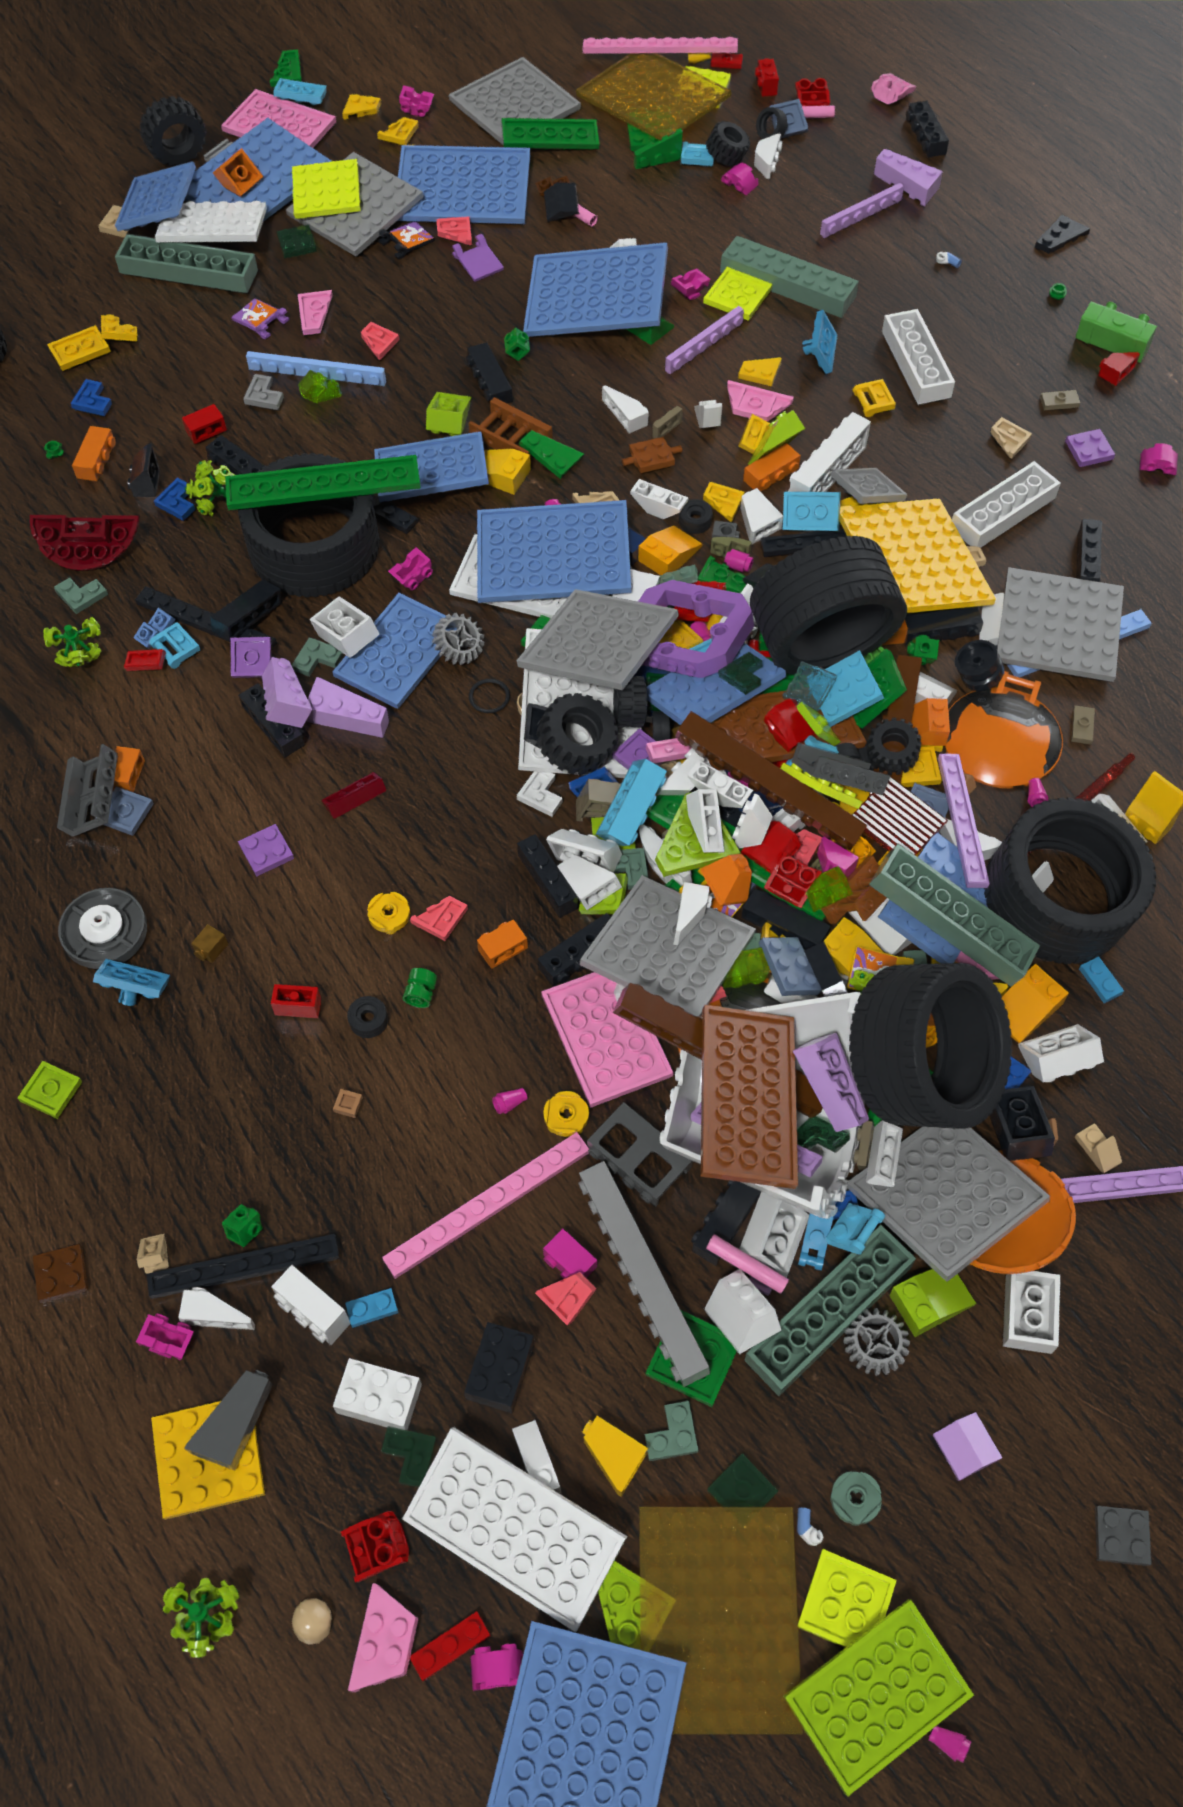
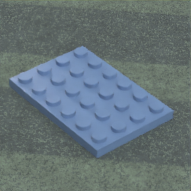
M194 162L135 177L115 223L117 231H129L136 226L143 227L151 222L158 223L166 218H176L180 213L196 169Z
M481 432L374 449L375 459L416 455L421 486L420 489L378 493L380 502L489 484Z
M398 593L374 621L379 635L351 658L345 656L332 671L333 676L399 709L440 658L439 653L441 651L435 650L437 644L432 643L434 638L432 633L435 630V625L439 623L441 618H445L446 615ZM448 628L446 630H456L457 628Z
M743 643L728 669L703 678L671 672L646 687L647 701L680 725L690 711L711 723L785 678L786 671L781 667L777 668L771 660Z
M934 832L918 855V858L988 908L984 888H967L958 847L938 832ZM888 900L878 915V918L940 964L954 963L961 952L891 900Z

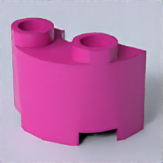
M403 85L399 97L401 109L412 115L423 117L429 110L434 94L425 91L418 94L414 88Z
M744 163L735 165L721 179V182L729 186L734 184L735 188L745 195L758 186V179H755L751 172L753 169Z
M698 269L687 272L684 277L679 275L672 278L671 286L692 300L701 295L699 292L704 286L707 287L709 285L710 278Z
M1157 443L1149 449L1145 448L1141 453L1140 470L1154 471L1162 469L1165 474L1176 475L1178 453L1172 450L1171 445Z
M417 547L406 555L407 558L402 564L397 563L388 571L403 586L410 590L416 589L433 572L431 560Z
M148 1314L136 1343L149 1347V1351L170 1359L173 1356L181 1360L194 1332L191 1330L192 1327L182 1322H178L177 1326L169 1324V1318L161 1314H155V1316Z
M516 1644L501 1645V1650L491 1652L490 1647L474 1649L475 1655L470 1657L473 1691L516 1686L523 1659V1651L517 1650Z

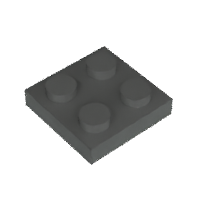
M1096 1506L1097 1561L1150 1566L1149 1511Z

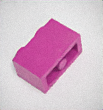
M564 1229L543 1248L544 1261L551 1268H558L562 1272L561 1276L563 1279L579 1272L587 1278L597 1268V1259Z

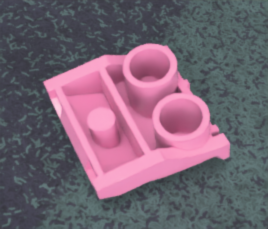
M892 73L881 75L878 80L873 82L871 87L875 98L886 104L904 98L916 88L915 85L894 76Z

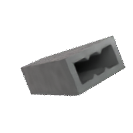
M255 1370L254 1373L245 1371L188 1441L184 1449L189 1454L235 1471L273 1386L268 1379V1375L258 1370Z

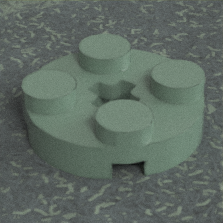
M846 1472L835 1481L830 1495V1502L834 1512L844 1522L850 1523L853 1526L866 1524L872 1521L881 1509L880 1487L875 1479L867 1473ZM860 1492L862 1494L860 1498L862 1504H853L850 1501L852 1498L850 1493L857 1494Z

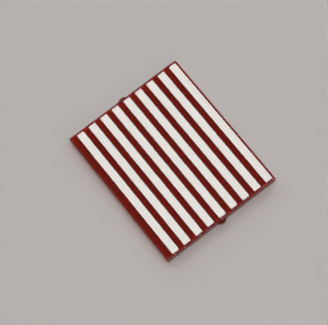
M891 776L883 795L872 793L860 808L852 814L867 824L864 833L890 852L899 843L915 856L948 822L946 818Z

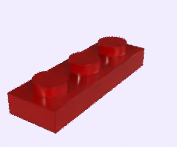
M475 1612L412 1654L410 1660L422 1682H424L491 1635L478 1612Z

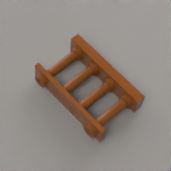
M495 397L490 401L491 414L480 425L472 421L469 422V433L481 432L483 443L495 450L516 449L529 454V451L515 443L531 430L553 439L551 426ZM496 418L504 421L494 433L486 429ZM510 426L519 429L509 440L501 437Z
M868 856L820 906L830 924H836L846 912L857 911L862 921H866L887 899V897L869 885L880 866L874 856Z

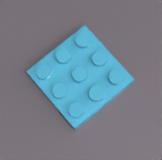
M860 651L806 679L825 719L829 723V727L884 699Z

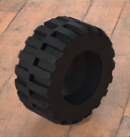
M169 96L168 99L165 97L160 98V101L153 102L151 107L148 106L145 110L146 114H143L141 118L140 134L152 156L159 160L160 163H167V165L174 166V164L178 166L184 162H190L192 158L195 159L197 153L203 149L202 145L205 144L206 129L203 120L194 106L187 100L184 101L180 97L176 99L174 96ZM174 124H184V128L179 135L171 139H162L167 128Z
M569 693L563 695V697L556 698L546 709L538 724L539 727L536 733L537 737H539L537 739L538 746L542 747L541 753L544 757L547 756L549 758L548 762L551 765L555 764L558 766L557 769L561 771L567 770L569 774L578 772L579 775H584L587 772L592 773L606 762L618 742L617 734L619 733L618 726L615 725L616 719L610 715L611 711L609 708L602 705L603 702L600 700L596 701L590 695L582 696V693H575L573 696ZM575 723L584 727L591 735L593 744L580 745L571 741L564 733L562 724Z

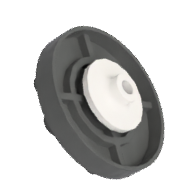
M99 888L80 895L65 909L58 926L59 940L67 955L79 965L93 969H99L105 959L121 963L127 961L140 949L147 934V919L139 902L131 894L115 888Z

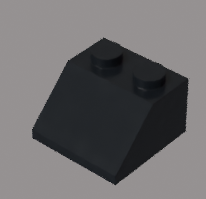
M148 443L134 456L133 464L130 465L131 477L128 478V488L131 489L134 497H156L160 468L152 443Z

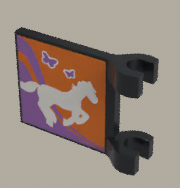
M416 221L391 231H379V235L382 237V239H379V242L382 245H387L390 240L396 243L394 249L398 253H395L394 256L398 260L402 259L409 251L435 241V238Z

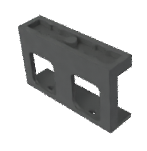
M799 742L791 761L813 777L879 795L884 794L890 779V775L869 770L871 763Z
M102 744L98 757L84 763L74 756L68 759L58 817V829L73 837L108 823L118 753ZM97 769L95 787L91 788L93 772ZM92 803L91 815L96 817V819L86 822L88 806Z
M624 1102L587 1140L588 1153L594 1159L604 1161L612 1174L617 1173L623 1178L622 1181L630 1189L635 1188L646 1203H652L655 1206L658 1205L659 1198L683 1172L687 1174L693 1164L692 1160L665 1149L660 1144L661 1132ZM619 1123L633 1133L637 1140L620 1158H615L600 1146L599 1142ZM652 1152L657 1153L672 1166L670 1172L654 1188L649 1187L634 1174V1170Z

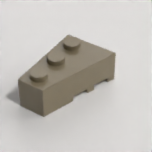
M588 779L576 799V821H583V817H605L621 784L618 782L600 781L599 779Z

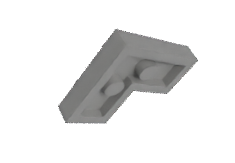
M255 374L245 394L244 403L246 405L279 410L284 396L283 392L269 390L273 383L272 377Z

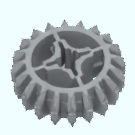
M454 613L452 616L448 614L435 625V630L432 633L434 637L432 643L437 644L435 650L441 651L439 657L443 655L446 657L445 662L451 659L452 664H456L457 661L460 666L465 662L468 664L472 660H476L482 652V647L485 643L482 641L484 635L480 634L482 628H477V622L472 623L471 617L466 619L464 613L460 617L457 613ZM448 628H457L456 630H446ZM467 647H470V648H471V649L465 650V651H461V650H460L461 648H467Z
M875 1308L873 1315H871L867 1309L864 1312V1316L861 1314L857 1321L854 1320L851 1328L849 1327L845 1330V1334L848 1336L844 1338L843 1342L849 1345L845 1348V1352L853 1353L849 1358L851 1362L859 1361L856 1366L857 1369H860L862 1365L866 1366V1374H869L871 1368L874 1369L876 1376L880 1374L881 1369L885 1375L889 1374L890 1368L896 1371L898 1364L905 1362L903 1356L909 1354V1350L905 1347L910 1345V1341L903 1339L908 1336V1331H901V1328L904 1326L903 1322L896 1324L897 1316L893 1315L891 1319L888 1318L887 1310H884L883 1314L879 1315V1310ZM879 1325L882 1326V1328L879 1330H873L869 1327L866 1328L865 1326ZM888 1332L892 1334L895 1340V1349L891 1347L892 1344L887 1340ZM858 1334L862 1336V1340L867 1345L865 1352L859 1346ZM880 1335H882L880 1339L881 1342L875 1345L873 1349H871L873 1341H875L880 1337ZM878 1353L883 1355L884 1357L887 1355L888 1358L874 1359L871 1358V1356L873 1354Z

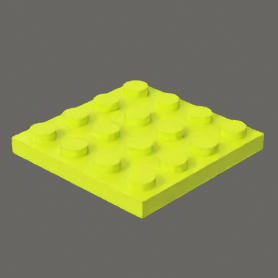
M357 159L292 166L295 219L361 211Z

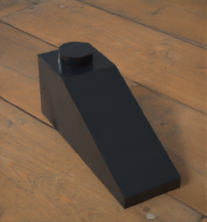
M824 941L804 950L825 997L848 993Z

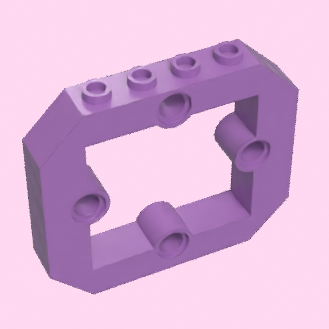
M670 580L646 589L638 601L663 607L673 605L692 609L698 617H706L710 614L727 617L724 623H716L710 628L712 642L705 653L677 647L672 642L658 643L642 664L652 668L698 678L728 669L754 627L752 610L743 594Z

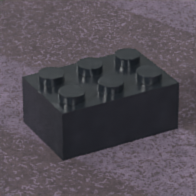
M1035 1087L1005 1089L1004 1094L1001 1095L1000 1102L997 1103V1107L989 1116L1004 1157L1009 1161L1052 1156L1055 1136Z
M487 1322L464 1391L466 1400L513 1414L535 1344L534 1336Z

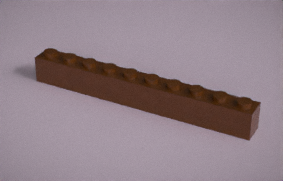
M898 655L896 664L907 691L886 708L888 709V714H883V720L888 719V721H892V718H896L897 721H900L902 718L905 719L907 724L912 721L922 658ZM889 741L883 744L884 748L891 752H899L905 749L904 745L897 741ZM878 767V769H875V768H874V770H873V771L882 773V772L879 771V767ZM901 771L900 775L892 772L890 777L901 785L903 771ZM888 781L889 785H891L893 788L900 792V789L896 785ZM886 787L885 790L898 799L899 796ZM869 793V799H871V796H874L881 803L887 806L890 810L896 813V810L893 807H891L888 803L882 800L875 793ZM885 793L883 794L885 798L897 806V802ZM872 800V804L895 821L893 815ZM867 805L868 809H870L873 813H875L882 820L888 823L891 827H894V824H892L889 820H887L880 813L874 810L871 806ZM866 811V815L892 835L893 832ZM868 822L870 827L891 842V838ZM865 828L862 836H865L871 845L889 847L887 843Z
M690 711L677 730L675 737L678 738L677 740L682 745H689L695 749L699 756L709 758L716 767L726 769L734 779L743 780L750 789L766 795L765 798L768 801L778 803L785 812L791 815L795 814L801 818L802 823L807 826L812 825L818 829L822 836L832 838L836 841V844L844 849L851 850L867 827V824L694 712Z
M630 982L622 990L614 1008V1014L702 1060V1018L685 1012L680 1006L666 1002L659 995L649 993L641 985ZM795 1069L796 1111L813 1118L822 1112L823 1107L807 1077L800 1070Z

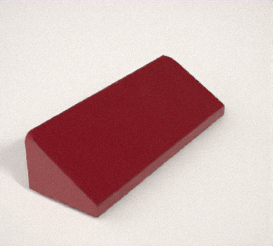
M372 772L321 801L335 819L386 791V787L382 778L375 772Z

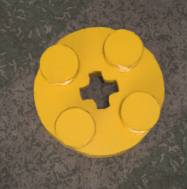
M396 892L376 895L369 902L367 909L370 924L376 930L386 932L387 934H394L397 930L403 928L411 915L406 898ZM393 909L392 915H385V910Z
M571 1091L559 1092L550 1101L548 1100L544 1106V1121L548 1130L556 1135L569 1137L576 1132L581 1134L588 1123V1105L577 1093ZM565 1109H568L572 1116L564 1118L560 1113H564Z

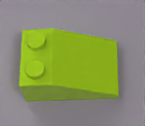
M436 392L427 408L426 430H431L432 433L445 432L451 436L461 435L465 428L471 397Z
M794 410L789 413H781L776 417L775 421L769 424L770 428L764 433L748 465L785 443L790 444L805 429Z
M934 1269L913 1276L896 1285L889 1295L914 1337L976 1305V1302L958 1274L946 1282Z

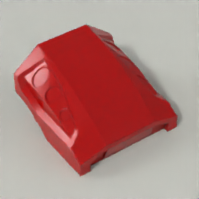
M804 78L795 83L797 99H800L802 106L830 105L829 89L825 79L817 78L814 82H810V80Z
M791 698L775 705L764 717V722L768 726L769 732L773 734L775 740L788 753L798 745V742L804 743L809 735L815 738L818 737L796 707L798 705L797 701Z
M771 821L762 844L744 847L740 854L746 855L771 874L784 852L793 857L800 850L802 844L796 833L779 821Z
M784 852L766 882L764 889L802 908L822 871L813 869Z
M393 1511L384 1512L341 1531L342 1537H345L356 1575L354 1577L355 1582H361L389 1568L408 1562V1543L402 1524Z

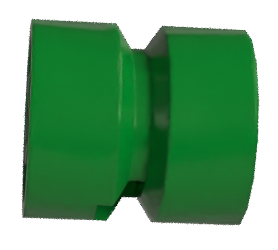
M423 968L411 969L407 980L408 985L405 987L402 997L403 1001L417 1008L429 1007L433 996L432 991L435 989L437 975Z

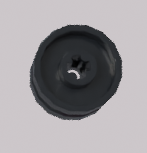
M981 639L971 641L965 644L955 657V666L964 685L970 690H988L996 686L1004 675V664L995 645L990 641Z

